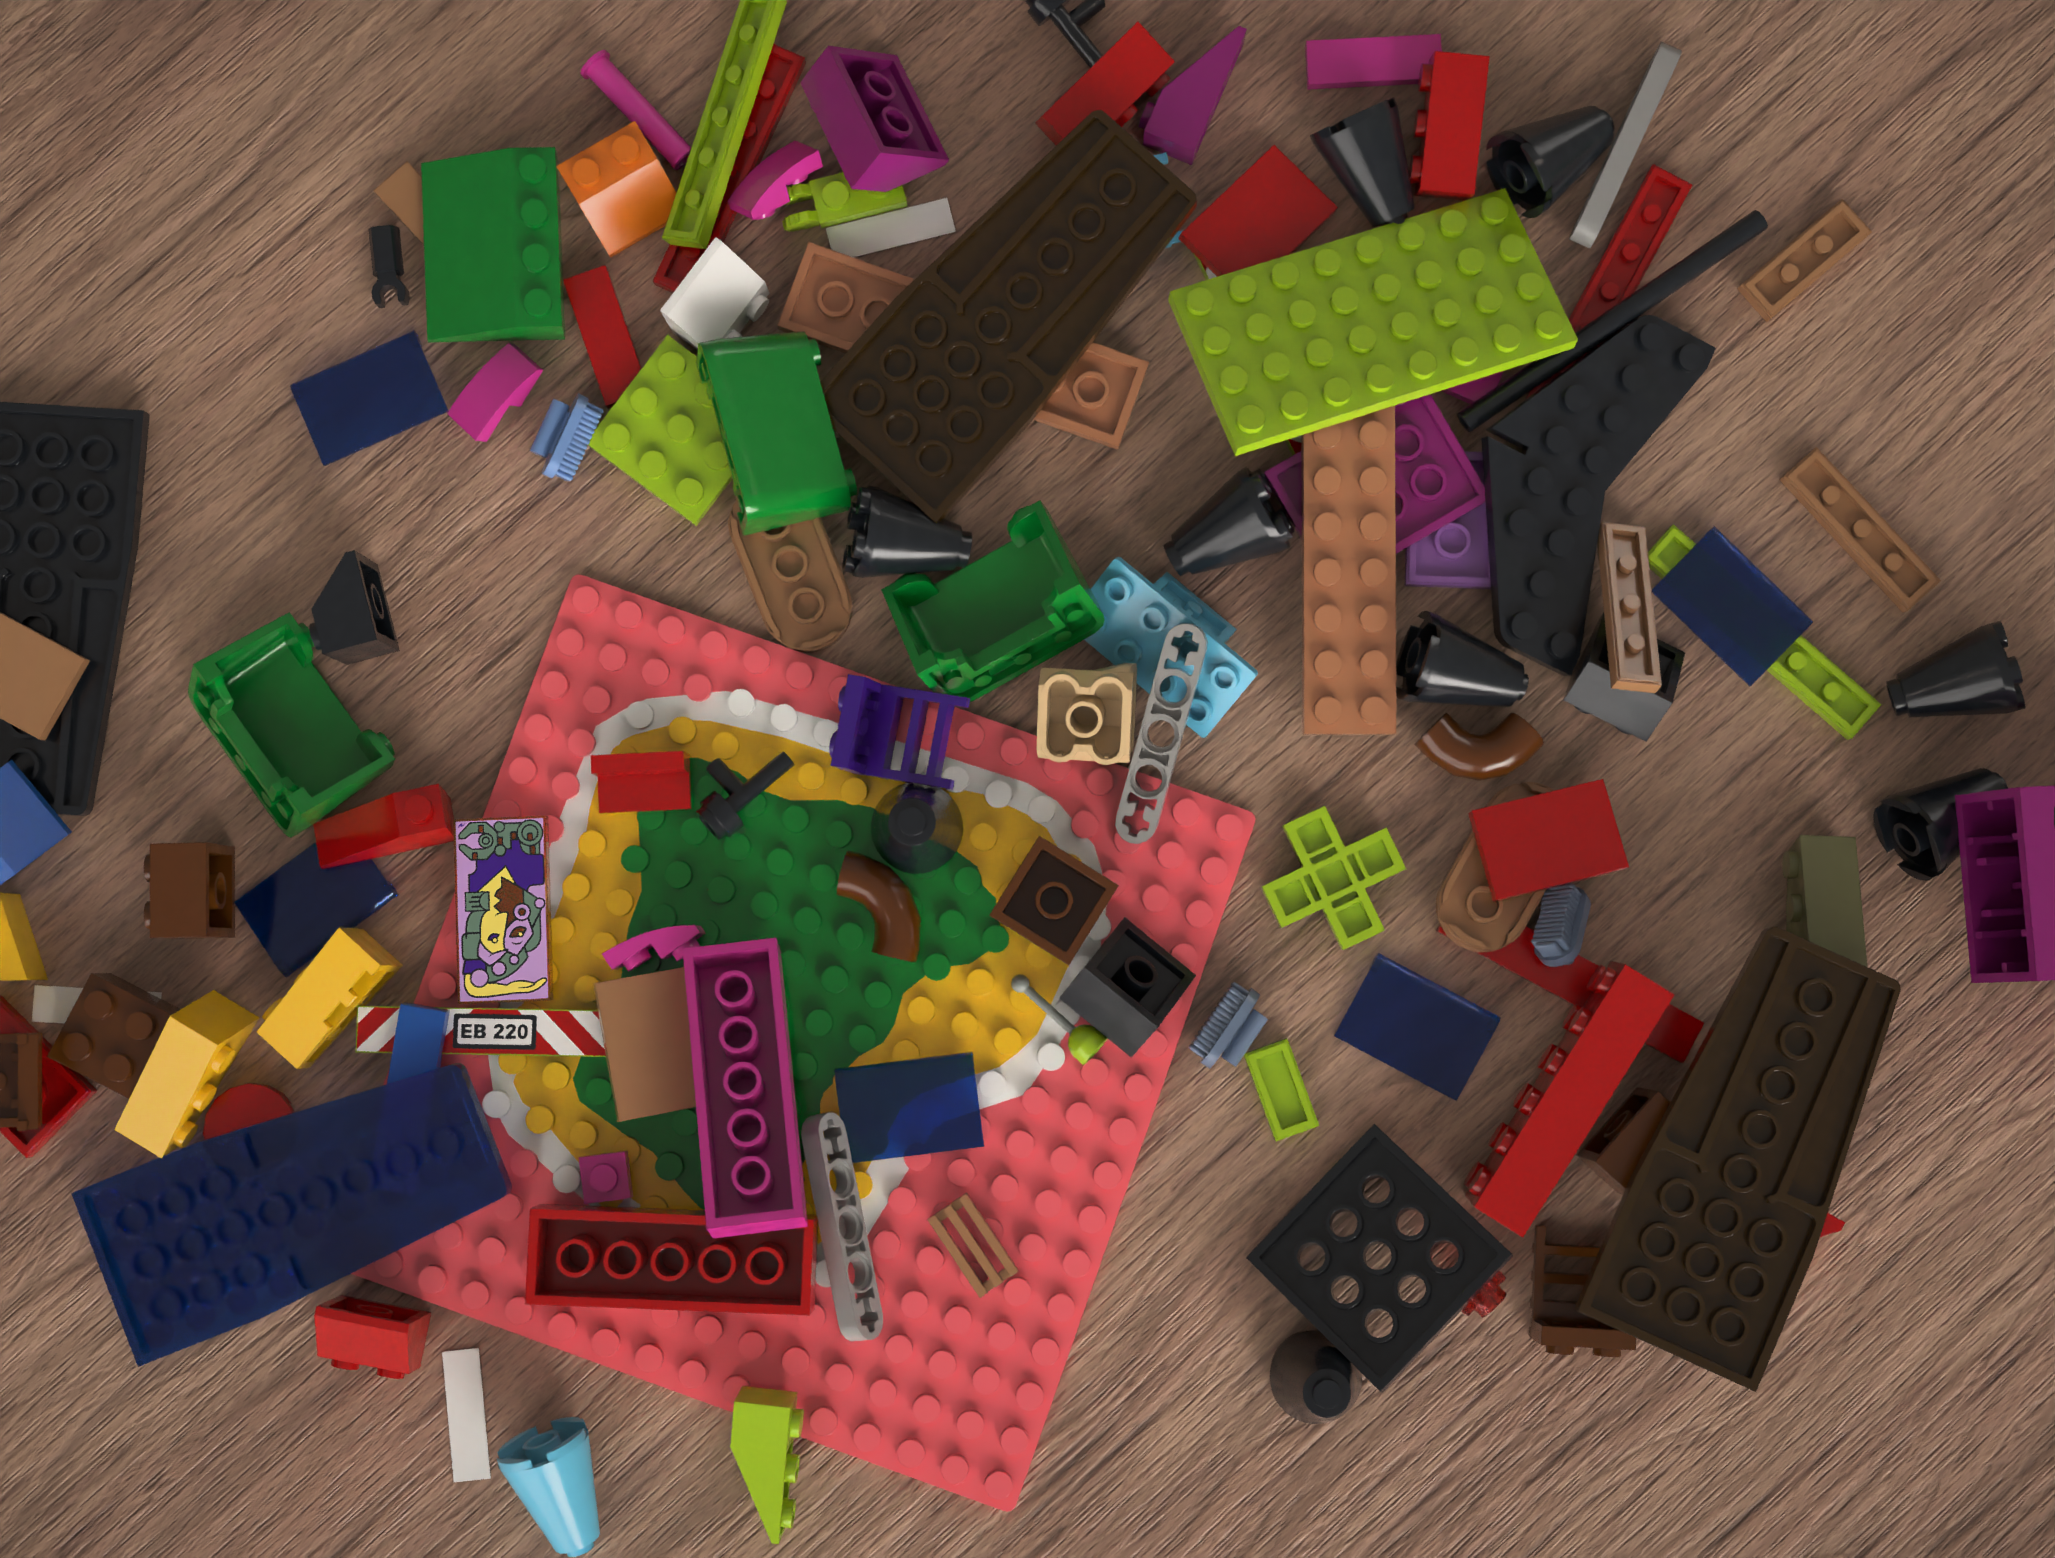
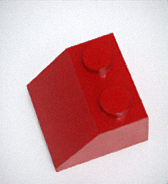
M346 1295L337 1296L316 1306L314 1319L317 1356L332 1359L331 1366L336 1368L358 1370L359 1365L377 1368L376 1374L379 1376L403 1379L405 1373L410 1374L421 1366L431 1312Z

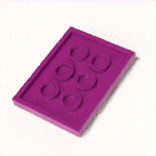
M1431 394L1395 405L1397 554L1485 503L1484 484ZM1300 451L1265 471L1264 475L1302 540Z

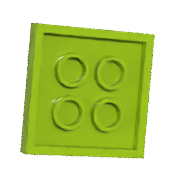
M667 335L594 430V434H591L592 438L587 446L693 525L697 526L733 478L713 404L707 396L708 383H701L696 364L697 356Z

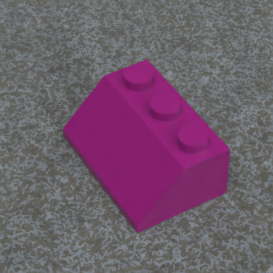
M828 45L800 82L851 189L888 192L945 166L949 161L897 55Z

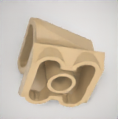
M1122 663L1096 670L1041 668L1036 750L1038 758L1050 759L1059 763L1069 760L1095 761L1103 765L1130 763V753L1134 746L1136 663Z

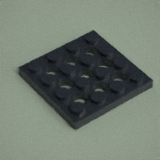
M1373 1124L1246 1258L1383 1393L1504 1267L1513 1255L1380 1128ZM1375 1178L1386 1180L1390 1186L1388 1197L1380 1203L1369 1202L1364 1195L1366 1184ZM1409 1210L1421 1213L1424 1218L1422 1230L1413 1236L1404 1235L1398 1229L1400 1216ZM1345 1211L1355 1214L1357 1228L1354 1233L1347 1237L1337 1236L1332 1229V1222L1335 1216ZM1442 1243L1454 1245L1459 1254L1456 1264L1448 1269L1438 1268L1432 1261L1433 1250ZM1376 1244L1386 1245L1391 1251L1390 1263L1380 1270L1371 1269L1366 1263L1368 1249ZM1310 1245L1322 1247L1325 1253L1323 1265L1314 1271L1305 1270L1300 1263L1302 1251ZM1418 1277L1424 1281L1426 1292L1419 1302L1407 1303L1402 1300L1399 1290L1405 1279ZM1342 1278L1354 1279L1359 1287L1357 1298L1348 1304L1337 1302L1333 1294L1335 1284ZM1377 1311L1389 1313L1393 1320L1391 1332L1381 1338L1372 1336L1367 1329L1368 1318Z

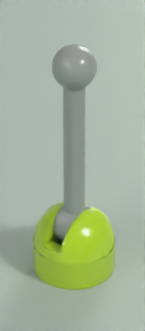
M1018 974L1014 976L1011 981L1013 990L1018 993H1025L1069 1033V1050L1073 1057L1084 1066L1098 1052L1108 1038L1092 1025H1079L1075 1027L1029 986V979L1025 975Z

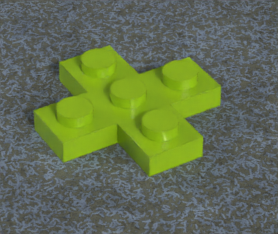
M1326 806L1283 825L1282 827L1301 868L1261 886L1279 927L1283 928L1322 909L1341 950H1345L1385 931L1365 888L1406 869L1387 827L1345 847Z

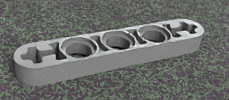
M1662 41L1657 47L1573 227L1569 240L1589 249L1593 245L1673 74L1682 50Z
M1183 623L1173 627L1164 640L1116 815L1115 826L1117 832L1123 840L1129 843L1139 844L1146 842L1154 835L1159 825L1207 651L1208 641L1206 635L1200 627L1194 624ZM1186 631L1192 632V641L1199 643L1197 651H1190L1187 654L1184 664L1194 665L1192 675L1181 668H1166L1168 658L1175 663L1178 661L1180 648L1173 645L1174 638L1183 637ZM1168 676H1178L1186 683L1187 693L1179 702H1170L1162 696L1161 684ZM1158 720L1170 723L1175 732L1172 743L1164 747L1153 744L1148 735L1151 724ZM1153 765L1159 769L1162 775V783L1158 789L1146 791L1138 785L1136 774L1140 767ZM1131 792L1142 799L1157 800L1155 808L1148 803L1145 805L1143 820L1149 822V828H1142L1138 834L1131 833V824L1125 822V816H1132L1136 812L1139 802L1129 800Z
M833 1112L811 1115L806 1118L802 1125L801 1137L838 1325L845 1339L851 1342L872 1340L878 1337L882 1330L883 1312L846 1128L840 1116ZM831 1169L835 1173L837 1181L835 1192L830 1185L829 1174ZM840 1216L843 1217L846 1225L844 1238L839 1230ZM850 1262L855 1270V1281L853 1284L848 1276V1265Z

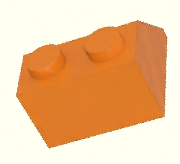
M635 121L556 166L610 258L666 226L676 191Z

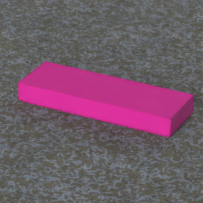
M1441 34L1306 41L1307 90L1418 84L1422 63L1429 64V59L1435 51H1442Z

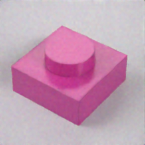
M628 1150L579 1157L584 1204L633 1197Z

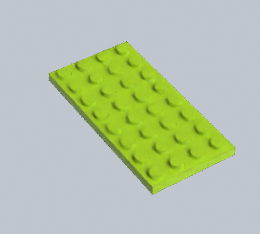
M1505 188L1406 218L1401 224L1390 223L1170 291L1168 298L1235 456L1574 349L1578 341Z

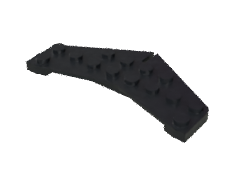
M1645 315L1636 318L1486 429V431L1522 449L1521 452H1518L1489 436L1481 438L1493 628L1495 637L1501 645L1562 676L1572 675L1581 653L1605 491L1705 372L1716 350L1715 347L1657 316Z

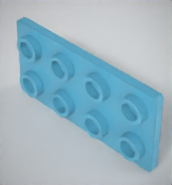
M1116 557L1091 588L1105 620L1103 626L1096 633L1084 640L1114 665L1136 663L1137 684L1149 694L1168 632L1173 627L1183 623L1194 624L1203 630L1208 641L1207 651L1186 725L1200 737L1205 738L1258 675V671L1225 644L1237 629L1168 572L1152 584L1121 557ZM1186 631L1183 637L1174 638L1173 645L1180 648V654L1176 663L1168 658L1166 668H1181L1192 675L1194 665H1184L1187 654L1190 651H1197L1199 648V643L1192 641V632ZM1171 675L1163 680L1161 693L1166 700L1179 702L1185 697L1187 686L1182 678Z

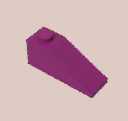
M1236 27L1163 88L1156 104L1148 101L1138 126L1144 129L1142 145L1160 153L1166 152L1168 156L1189 165L1193 164L1244 45L1246 28Z

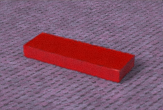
M606 265L563 279L605 405L610 409L642 367L610 273Z

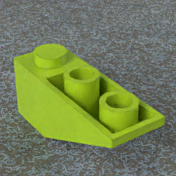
M742 1386L734 1401L730 1448L771 1543L779 1544L785 1528H792L795 1519L796 1499H789L790 1483L797 1482L800 1455L792 1454L794 1437L800 1438L804 1410L796 1408L798 1392Z

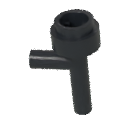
M1026 0V4L1030 7L1028 13L1037 25L1041 26L1051 19L1089 68L1103 56L1081 29V26L1105 8L1104 0H1084L1070 12L1064 7L1070 0Z
M782 751L743 784L720 758L715 759L708 765L706 771L729 796L724 799L718 792H711L700 802L701 808L696 811L698 818L718 840L725 835L730 838L744 826L737 813L794 766L793 761Z

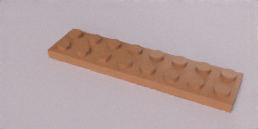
M808 242L777 326L779 330L786 333L804 331L808 340L815 338L820 345L846 353L888 305L915 279ZM1093 342L1033 420L1118 450L1149 362Z
M1395 406L1301 435L1302 735L1396 734Z

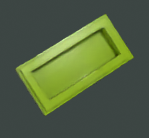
M1287 1038L1244 1054L1275 1141L1319 1126Z

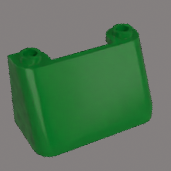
M803 331L721 338L699 343L696 364L701 383H708L706 392L708 399H711L733 478L732 488L734 495L737 496L741 511L737 513L743 536L849 511L851 497L857 495V486L852 470H844L816 368V366L822 364L816 339L808 340L806 333Z
M1041 500L1015 512L1007 526L1012 541L967 565L965 568L958 570L935 584L928 576L923 574H904L894 583L881 589L916 674L933 692L967 697L972 702L1090 637L1103 626L1105 619L1099 604L1049 511Z
M288 612L194 663L188 686V695L202 721L274 822L286 836L292 838L390 769L395 761L393 757L395 752L389 739L383 733L379 732L376 734L370 729L361 732L313 665L312 648L315 646L312 642L309 628L304 623L298 624L291 613Z

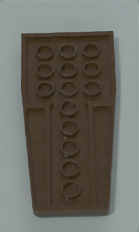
M1095 110L1091 112L908 285L820 381L833 429L935 523L944 519L1040 412L1197 207L1196 194L1104 111Z
M1769 927L1761 932L1630 1177L1574 1307L1576 1311L1752 1391H1757L1813 1259L1901 988L1898 981L1781 928Z

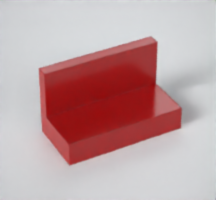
M685 751L591 755V774L598 777L600 814L692 809L690 755Z

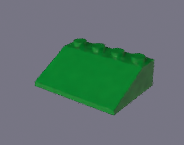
M555 147L505 148L421 163L428 343L565 340L559 170L556 167L559 163Z

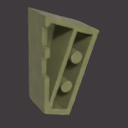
M1799 835L1790 849L1785 851L1782 861L1783 876L1787 878L1786 931L1868 967L1856 837Z

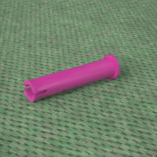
M607 50L598 51L590 57L581 69V76L584 79L590 78L630 122L635 121L644 137L664 156L674 170L684 167L687 163L691 146L609 60L610 54Z

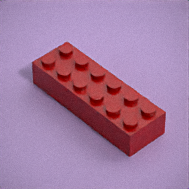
M1610 961L1607 967L1600 965L1595 970L1586 986L1587 989L1592 991L1582 1007L1575 1004L1562 1024V1028L1567 1030L1558 1046L1551 1043L1545 1050L1537 1065L1538 1068L1542 1069V1072L1533 1086L1526 1083L1522 1087L1513 1103V1107L1518 1109L1508 1125L1502 1122L1497 1127L1488 1143V1146L1493 1148L1484 1165L1479 1161L1475 1163L1464 1181V1186L1469 1188L1465 1196L1473 1207L1522 1238L1674 997L1673 993L1626 964Z
M539 1204L530 1208L525 1305L810 1316L815 1309L818 1241L817 1214H807L808 1227L712 1238L706 1229L705 1210Z

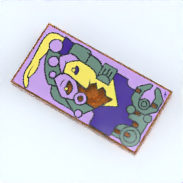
M548 816L453 819L458 1004L553 1000Z

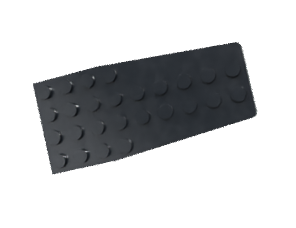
M0 402V612L90 660L45 741L26 733L0 718V767L13 760L58 815L87 816L92 812L138 551L150 414L144 410Z

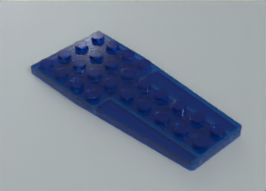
M454 1063L194 1143L169 1153L162 1158H157L71 1194L139 1367L263 1318L505 1197L511 1192L512 1184L468 1071L463 1064Z

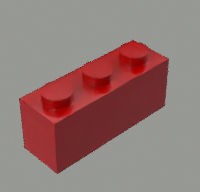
M1137 21L1035 124L1055 145H1058L1095 110L1104 111L1122 127L1139 111L1133 103L1144 92L1153 97L1171 79L1165 71L1175 61Z
M1435 51L1429 59V64L1422 63L1418 91L1426 92L1424 110L1417 109L1413 137L1421 138L1419 156L1412 155L1409 167L1410 182L1416 183L1414 196L1465 201L1475 195L1490 56Z

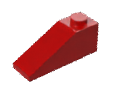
M439 783L392 793L313 824L321 869L456 841V827L451 797Z

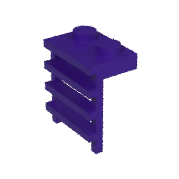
M848 674L846 686L841 689L838 698V708L841 714L838 729L833 733L830 740L829 753L832 758L830 766L857 775H867L881 779H891L953 790L955 781L941 778L954 707L969 708L970 698L883 685L867 677ZM904 698L914 699L900 771L891 770ZM929 702L940 703L926 775L915 774Z

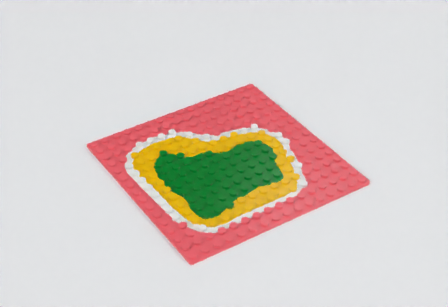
M580 574L575 575L568 585L481 820L543 818L548 998L460 1002L458 894L456 887L413 1004L446 1008L598 1010L594 983L684 967L683 959L678 962L674 956L669 959H661L654 947L648 950L652 957L634 970L628 972L625 966L619 970H612L602 953L632 937L666 927L698 925L706 933L697 939L700 946L777 938L782 957L807 1214H816L802 1144V1125L806 1118L811 1115L833 1112L840 1116L847 1132L883 1312L882 1330L879 1336L872 1340L851 1342L842 1335L838 1325L819 1224L815 1309L810 1316L525 1305L530 1208L539 1204L705 1210L696 1107L617 1122L606 1057L442 1054L420 1190L415 1195L369 1187L388 1071L322 1248L321 1261L328 1266L733 1412L734 1401L742 1386L798 1392L796 1408L804 1410L803 1427L800 1437L1002 1511H1012L1021 1493L1256 820L1255 815L1248 810L1170 783L1159 825L1154 835L1146 842L1139 844L1129 843L1121 838L1115 826L1116 815L1129 768L1115 763L1103 765L1095 761L1069 760L1059 763L1050 759L1038 758L1036 735L954 707L941 778L951 779L955 782L953 790L941 789L952 797L960 810L963 821L962 840L955 855L940 868L923 874H911L900 871L889 865L878 853L872 839L871 821L874 810L883 796L893 788L905 784V782L857 775L830 766L832 758L829 753L830 740L833 733L838 729L841 714L838 708V698L841 689L846 686L848 674L867 677L883 685H895ZM904 698L891 770L900 771L914 699ZM929 702L915 774L926 775L940 703ZM685 751L690 755L692 809L599 813L598 777L591 774V755ZM782 751L785 752L793 761L794 766L737 813L744 824L742 828L730 838L725 835L718 840L705 827L696 814V811L701 808L700 802L711 792H718L724 799L729 796L706 771L708 765L715 759L720 758L744 784ZM1137 772L1136 774L1138 785L1146 791L1156 790L1162 783V780L1144 773ZM1131 792L1129 800L1139 802L1136 812L1132 816H1125V822L1131 824V833L1138 834L1142 828H1149V822L1143 820L1145 805L1148 803L1155 808L1157 800L1142 799ZM479 826V832H483L482 826ZM512 833V839H515L516 833ZM528 834V840H532V834ZM1039 836L1119 885L1069 966L990 916L993 908ZM502 838L498 839V844H502ZM534 846L531 847V853H532V854L535 853V847H534ZM848 850L864 854L889 866L910 888L921 917L920 947L916 962L900 960L871 952L875 938V924L871 913L863 904L837 895L839 874ZM473 854V859H477V854ZM502 878L503 888L496 894L502 901L496 907L501 912H509V924L515 919L513 908L516 904L523 903L522 889ZM523 909L519 911L521 915L525 912ZM1125 917L1193 972L1196 977L1160 1026L1132 1057L1111 1040L1107 1039L1098 1052L1083 1066L1073 1057L1069 1050V1033L1025 993L1014 991L1011 981L1018 974L1025 975L1029 979V986L1075 1027L1091 1025L1059 998ZM517 928L513 931L511 936H518V932L524 931L525 929ZM628 1150L633 1197L584 1204L579 1157ZM831 1169L829 1174L830 1185L835 1192L837 1181L835 1173ZM966 1192L1019 1270V1272L1004 1280L1003 1283L988 1291L981 1298H979L928 1222V1218ZM962 1207L956 1212L997 1273L1004 1269V1266L965 1208ZM840 1216L839 1230L844 1238L846 1225L843 1217ZM948 1217L944 1219L942 1223L981 1281L985 1282L988 1280L989 1277ZM850 1262L848 1265V1276L853 1284L855 1281V1270Z

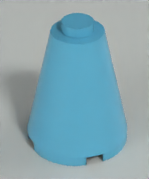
M566 1417L550 1421L553 1429L538 1434L535 1426L518 1434L497 1452L499 1458L496 1459L500 1471L554 1550L559 1554L567 1553L568 1557H577L587 1553L594 1547L593 1542L599 1537L600 1529L589 1431L582 1418Z

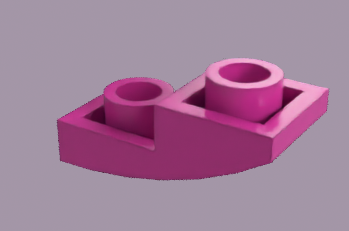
M796 140L780 148L756 166L740 183L728 200L730 209L752 220H760L772 216L776 208L790 202L786 185L801 183L808 178L809 173L823 167L819 150Z
M508 343L477 372L460 393L447 414L475 441L487 442L509 405L521 407L543 372V369L514 343Z
M698 925L661 928L632 937L602 953L612 970H619L625 966L628 972L639 967L652 957L648 952L652 947H654L661 959H669L674 956L678 962L683 959V949L700 947L697 939L706 933Z

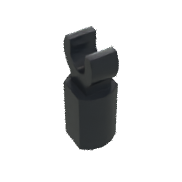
M393 225L371 227L368 231L373 276L378 278L372 288V299L379 308H385L384 296L386 292L396 289L398 301L403 306L408 305L410 300L409 291L400 276L404 275L400 229Z

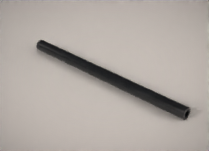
M1757 210L1752 211L1577 331L1575 334L1578 341L1574 349L1533 361L1457 413L1462 426L1468 432L1473 431L1765 231L1768 225L1764 216Z

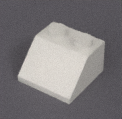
M715 237L660 311L672 332L698 351V345L701 342L721 338L742 337L739 333L749 320L756 321L767 308L769 299L766 297L769 295V290L765 281L727 245Z

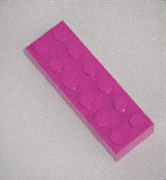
M777 938L684 948L683 960L706 1229L712 1238L808 1227L782 957Z

